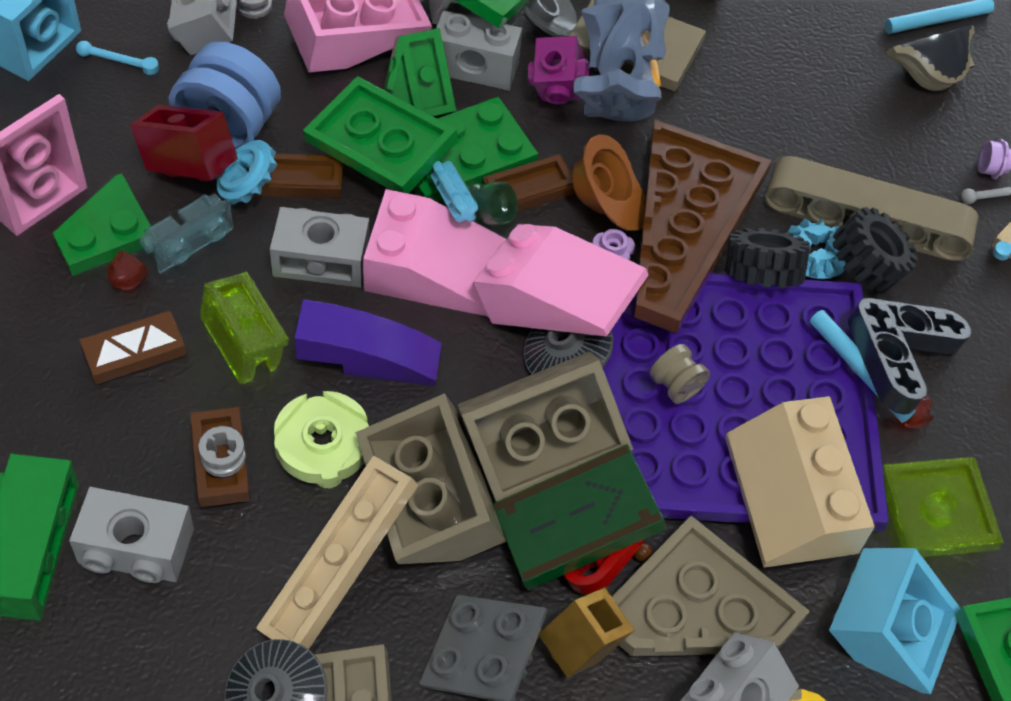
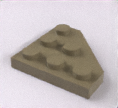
M690 516L612 596L635 629L619 645L631 656L717 655L734 632L774 642L779 650L804 622L810 612L693 516Z

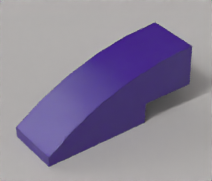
M303 299L295 333L296 359L342 364L343 375L436 386L442 342L420 331L374 314L335 304Z

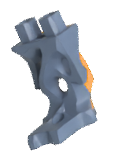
M594 0V6L582 9L590 40L589 68L600 72V75L583 76L575 79L574 93L585 101V116L603 117L613 121L627 122L642 120L655 113L656 102L661 100V90L659 89L661 82L657 61L662 60L666 53L664 28L670 12L669 4L664 0ZM647 30H649V32L651 33V34H650V41H649V42H648V39H647V37H646V36H647ZM632 61L634 63L631 74L620 70L625 62Z

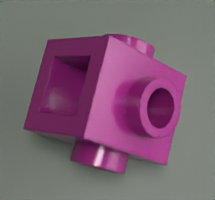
M577 36L536 38L535 62H529L528 80L530 86L536 88L541 101L551 104H565L569 100H582V98L574 93V82L576 78L589 76V63L587 59H584Z

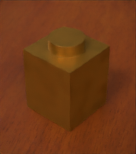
M603 588L574 600L539 633V636L550 651L552 658L559 664L567 678L598 664L628 638L635 629L607 589Z

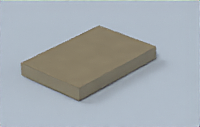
M591 0L588 7L594 6V0ZM582 15L569 36H577L584 57L590 59V40ZM671 17L667 18L664 28L666 53L662 60L657 61L661 87L676 92L704 41L706 30ZM647 30V36H646L647 39H648V42L650 41V34H651V33L649 32V30ZM632 61L625 62L620 70L631 74L634 63Z

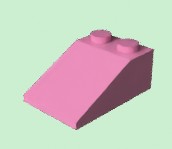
M287 0L284 17L308 72L350 68L393 49L397 36L431 30L432 28L420 0Z
M60 94L0 131V222L18 236L88 188L66 101Z
M386 189L363 258L364 291L489 317L473 281L506 239L473 221L470 223L467 220L461 223L455 221L449 208L430 198Z
M518 224L473 283L492 324L607 336L648 277V272L643 266L557 227Z

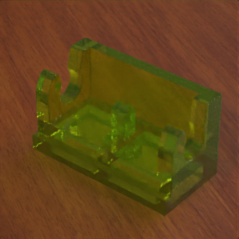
M248 272L205 283L200 318L238 382L243 384L252 381L256 373V366L266 360L269 370L274 371L281 361L283 347L288 345L289 338Z

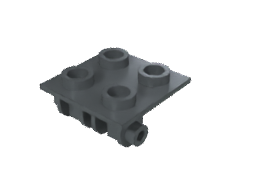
M456 595L420 680V687L488 699V701H517L515 695L521 680H524L527 676L526 666H530L533 657L531 653L536 640L540 639L539 633L543 630L541 627L548 612L547 608Z

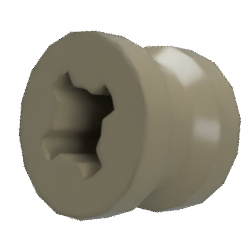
M685 344L676 345L666 351L650 370L651 378L657 384H664L667 387L668 396L675 404L683 403L697 394L707 383L711 374L704 364H696L692 360V352Z

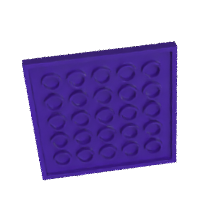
M711 274L677 334L635 318V294L612 328L614 338L613 351L603 370L632 444L633 450L631 452L663 518L688 519L690 516H693L696 520L750 523L726 443V434L782 402L830 396L875 526L873 531L885 530L889 521L874 392L810 323V319L817 312L824 310L856 345L848 326V318L858 303L863 300L861 283L804 280V283H798L795 287L786 284V288H778L776 285H771V288L762 287L763 284L760 283L755 285L747 284V280L738 281L735 279V276ZM685 344L692 352V360L696 364H704L711 374L707 383L697 394L683 403L675 404L668 396L667 387L664 384H657L651 378L650 370L666 351L676 345Z

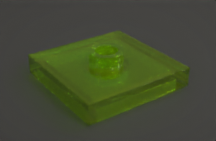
M975 457L883 465L885 494L901 548H916L922 557L999 550L1004 543Z

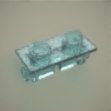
M204 194L178 211L179 217L185 222L183 225L180 226L170 215L154 226L144 230L145 235L139 238V242L148 254L154 251L159 273L174 265L182 264L191 254L211 242L221 240L233 229L231 205L228 199L221 201L216 194L211 196Z

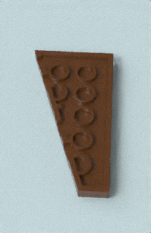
M654 120L639 265L647 269L648 277L636 293L635 318L676 334L678 333L729 243L730 234L734 233L766 179L772 160Z

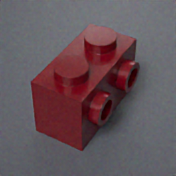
M158 104L130 124L146 171L164 173L170 177L185 176L198 178L200 181H211L220 177L223 174V170L238 159L231 133L222 111Z

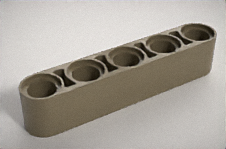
M793 156L782 157L776 161L765 195L767 204L778 212L802 219L806 218L816 223L823 218L824 224L830 227L839 225L840 228L858 210H861L863 207H868L870 210L873 207L878 209L880 215L883 212L888 214L891 223L897 221L901 225L898 228L901 233L907 232L910 237L907 242L914 244L917 252L951 261L964 260L972 254L979 216L972 207L956 201Z

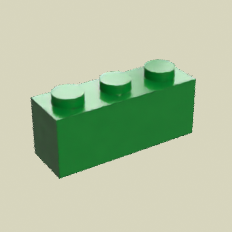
M10 454L5 472H0V617L42 621L79 488V482L71 460Z

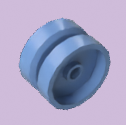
M210 42L202 46L195 55L188 70L182 73L172 87L168 99L170 106L222 111L236 150L243 144L255 140L264 123L267 122L280 102L281 90L273 71L259 57L247 49L229 42Z

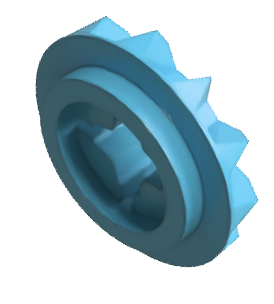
M253 140L237 148L238 159L225 168L223 174L217 179L219 195L233 205L240 201L244 203L249 202L254 193L261 194L262 186L272 180L269 174L278 165L274 160L276 152L262 140Z
M805 218L800 225H791L788 231L794 234L793 237L800 236L804 238V241H808L810 243V250L812 244L817 245L820 242L826 244L825 249L821 248L809 254L806 276L815 279L836 277L845 271L843 267L846 265L845 261L838 260L836 253L839 250L834 249L832 244L835 241L833 235L839 229V225L830 228L824 224L823 218L817 223H811Z

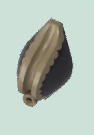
M974 26L959 28L897 45L886 51L890 59L901 64L919 85L931 91H943L961 81L969 69L975 66L969 52L970 41L975 33Z

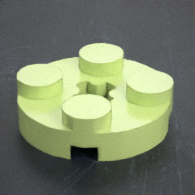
M323 391V396H315L309 399L307 394L296 397L281 410L275 421L274 447L277 459L289 474L299 480L317 483L323 488L338 486L343 479L353 475L365 463L355 433L369 427L365 411L355 400L338 392ZM326 430L332 431V442L323 445L314 443V438L311 434L314 432L323 434Z

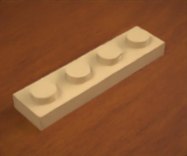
M373 456L256 629L272 640H290L309 649L419 485L408 475Z

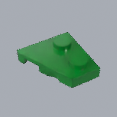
M440 28L396 37L383 88L386 92L431 116L456 111Z
M122 173L113 177L53 232L56 246L72 276L157 244L155 233Z

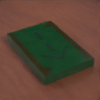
M628 444L493 503L522 581L528 591L667 529L664 518Z

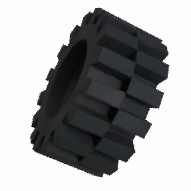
M863 207L836 230L833 235L835 239L832 242L833 248L839 250L836 253L838 260L846 262L843 268L847 273L852 270L856 274L854 279L858 283L864 280L868 289L872 290L876 287L877 292H883L885 289L887 291L916 267L917 255L913 254L916 249L914 244L907 242L910 239L907 232L901 233L898 228L901 225L897 221L891 223L889 221L890 216L885 212L880 215L876 208L872 207L869 210L868 207Z
M750 228L743 229V231L736 230L729 236L725 271H727L729 276H735L736 280H747V284L751 285L760 283L763 284L762 287L771 288V285H776L778 288H786L787 284L795 287L798 283H804L806 278L810 243L804 241V238L800 236L793 237L794 234L789 232L781 234L779 233L780 230L772 229V232L765 231L764 228H757L756 231Z

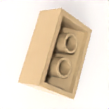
M830 396L782 402L726 434V443L763 567L860 553L875 526Z

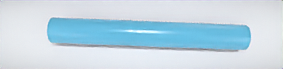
M975 0L888 18L885 20V30L888 34L992 13L994 11V1Z
M824 310L817 312L810 319V323L877 395L857 346ZM890 410L901 423L907 421L916 412L914 410L910 414H899Z

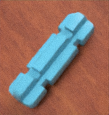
M440 161L433 164L434 171L430 176L455 221L459 223L467 220L469 223L474 221L476 218L474 213L478 210V206L451 161H446L443 164Z

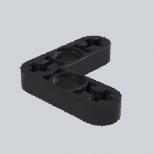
M873 298L861 300L848 318V326L879 399L888 409L899 414H910L913 412L927 393L926 384L910 349L954 354L959 351L971 335V329L967 321L953 311ZM882 352L888 354L892 359L885 356Z

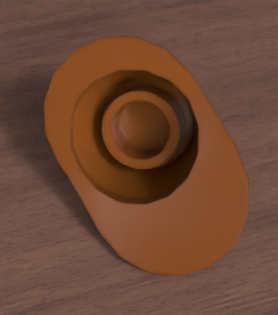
M598 134L590 138L584 147L583 157L575 162L572 170V184L577 197L593 211L599 214H606L617 226L627 231H639L643 228L646 197L633 173L625 150L616 140L608 135Z

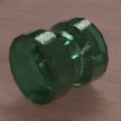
M491 182L486 185L470 184L466 186L478 206V210L474 213L476 218L473 222L483 227L487 225L506 226L515 219L518 211V199L511 185L506 182Z

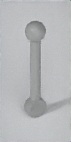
M1011 187L976 192L973 189L967 188L961 192L960 200L964 204L971 205L979 199L1010 196Z

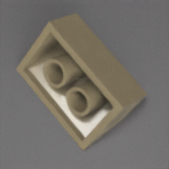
M591 352L457 404L496 502L625 444H628L630 450H633L601 362Z
M445 393L355 432L365 465L375 456L408 475L419 485L387 532L395 561L398 564L462 561L506 542L463 419Z

